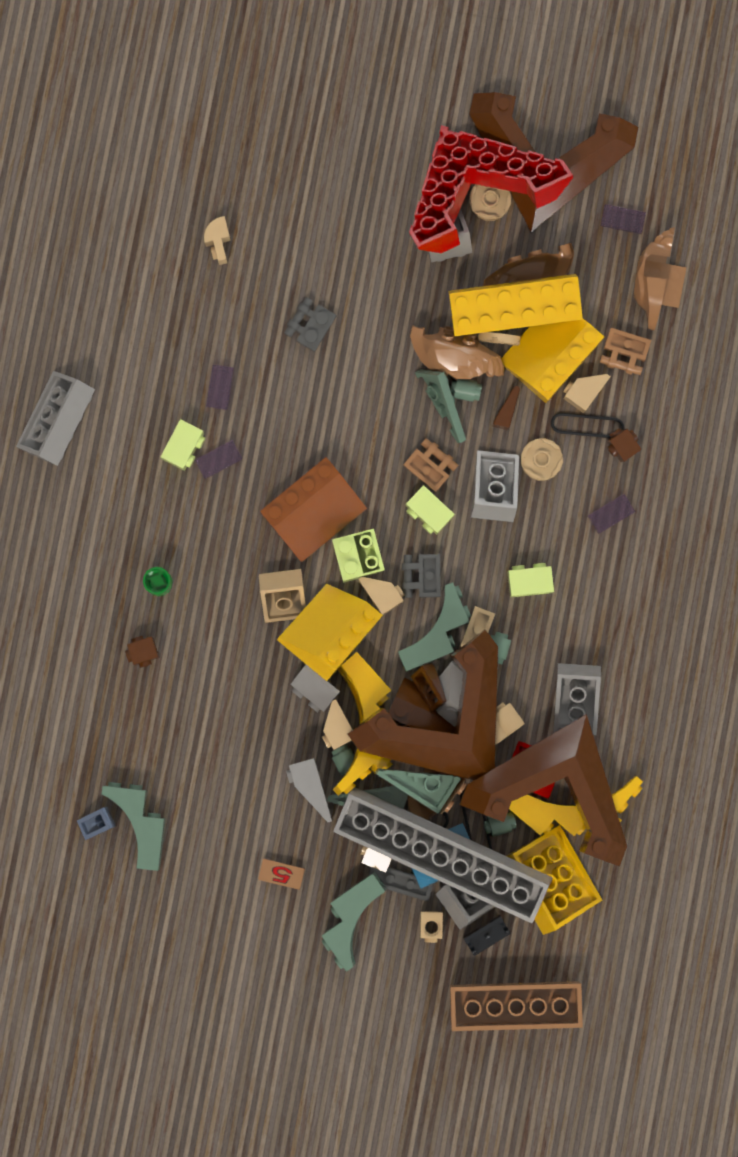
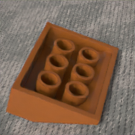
M325 457L264 507L260 513L302 563L367 508L338 470Z

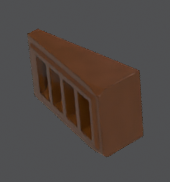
M518 386L512 389L494 419L493 427L509 430L520 391Z
M433 663L422 665L411 678L431 712H435L446 702V698Z

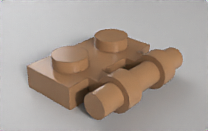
M610 328L604 349L612 351L610 357L602 355L600 363L607 365L611 369L615 367L625 370V373L630 375L632 373L641 375L643 367L637 366L635 363L636 360H646L651 340ZM618 354L630 357L629 362L618 360Z
M426 438L421 444L427 449L426 452L423 454L416 449L403 466L436 493L449 478L444 469L448 467L454 472L459 465L453 461L454 458L451 455H446L438 448L439 445L435 442L432 443ZM432 454L441 461L439 466L429 459Z

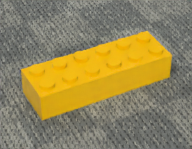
M576 274L448 291L454 336L583 319L579 281Z

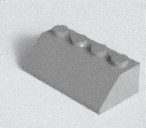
M53 371L16 447L58 466L79 422L82 420L83 413L91 401L95 389L78 379Z

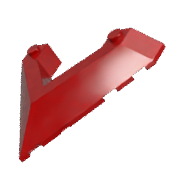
M441 125L440 136L435 144L432 162L428 167L421 191L420 202L418 201L414 214L415 219L410 227L409 234L419 250L441 254L460 245L454 222L471 184L528 194L538 209L557 200L573 179V174L563 160L544 158L543 154L529 150L528 152L517 150V147L488 138H479L477 135L463 131L459 133L449 130V127Z

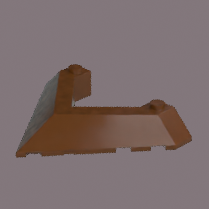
M497 92L473 94L469 115L477 127L481 138H488L517 147V150L528 152V150L535 152L512 118L516 96ZM599 113L594 135L557 158L563 160L573 174V179L557 200L537 209L528 194L510 191L518 210L527 223L530 233L581 193L600 175L615 165L623 156L632 151L635 147L639 127L620 117Z
M484 629L450 655L463 672L455 733L398 726L385 708H380L347 733L359 751L470 780H476L494 769L498 646L488 632Z
M587 714L520 752L507 762L488 771L480 778L468 783L459 804L504 822L512 801L564 778L587 830L579 851L620 867L627 849V843Z

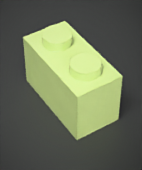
M180 419L161 455V459L184 471L187 467L190 468L196 458L193 456L197 448L200 449L205 441L203 430Z
M424 485L406 503L408 508L406 512L413 519L418 517L423 522L422 527L430 534L434 532L437 535L455 515Z
M546 563L533 564V568L525 569V565L512 566V570L507 572L510 597L554 592L551 566L546 567Z

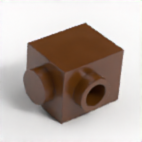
M618 428L609 434L611 438L607 440L609 444L607 449L613 457L617 456L620 462H625L642 450L637 443L639 439L633 430H621Z
M143 636L131 639V643L127 644L128 650H125L128 662H133V665H139L140 668L152 664L151 660L160 658L152 636L145 639Z

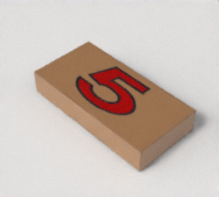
M263 858L258 880L300 890L305 868Z

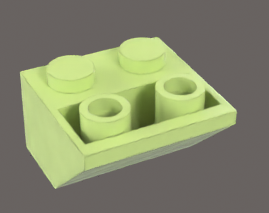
M374 529L332 539L343 583L385 570Z

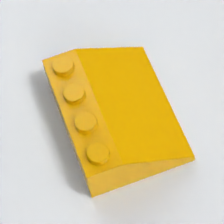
M584 319L530 326L522 334L520 345H513L501 360L508 371L547 403L601 343L604 336Z
M326 584L278 637L277 641L325 681H328L383 615L367 601Z
M560 825L507 855V857L553 878L534 919L543 935L556 931L602 901Z

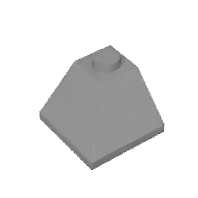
M451 661L439 676L446 702L437 709V713L455 727L458 718L463 672L454 661Z

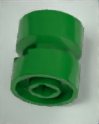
M153 567L144 574L143 585L149 593L160 597L170 592L173 580L165 569Z

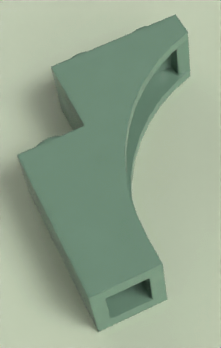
M453 582L444 586V604L434 627L420 641L398 651L405 672L454 652L453 647H456L452 636H447L446 632L469 623L468 618L471 617L467 605H462L460 598L463 595L459 586H454Z
M108 782V786L102 787V795L108 797L121 807L134 828L138 845L137 869L159 871L166 818H161L159 813L148 812V816H144L147 790H142V785L130 784L129 788H122L121 783Z
M375 871L330 903L332 905L330 908L337 919L340 917L342 921L323 933L322 943L328 951L332 950L336 956L334 958L336 964L340 969L344 968L346 972L356 964L353 955V935L358 919L364 909L387 890Z

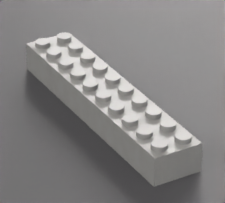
M356 787L349 793L333 831L530 923H533L553 879L542 872Z

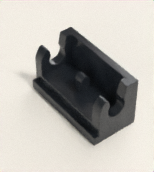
M499 915L464 936L463 939L475 956L511 933Z

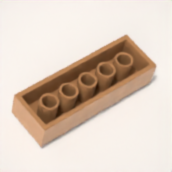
M573 981L450 985L451 1031L583 1028L581 983Z

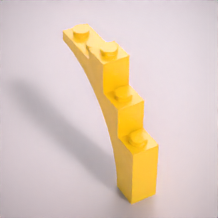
M358 652L338 668L339 673L347 682L354 696L359 714V724H361L378 711L379 707L389 699L387 694L391 689ZM357 748L351 766L341 781L333 788V791L338 796L342 792L348 794L356 786L353 783L358 778L363 780L371 773L369 768L376 774L377 768L388 769L393 765L390 762L392 759L360 752Z
M634 776L626 785L612 794L616 811L620 814L629 805L627 800L631 796L635 798L642 790L640 785L643 781L637 776ZM525 795L512 801L509 808L511 812L540 836L542 833L547 834L553 828V820L572 836L576 834L581 835L586 829L576 806L551 804L530 795Z

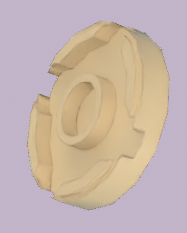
M474 185L470 193L469 204L472 212L478 218L485 221H495L502 218L508 212L511 205V193L507 190Z
M491 332L479 333L478 340L482 342L520 345V336Z
M539 438L529 442L524 447L520 457L524 473L538 481H546L555 477L563 464L560 447L552 440L546 438Z

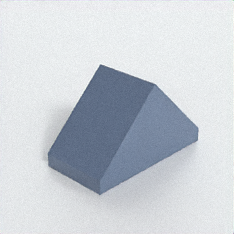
M108 807L101 808L77 820L85 840L116 827Z

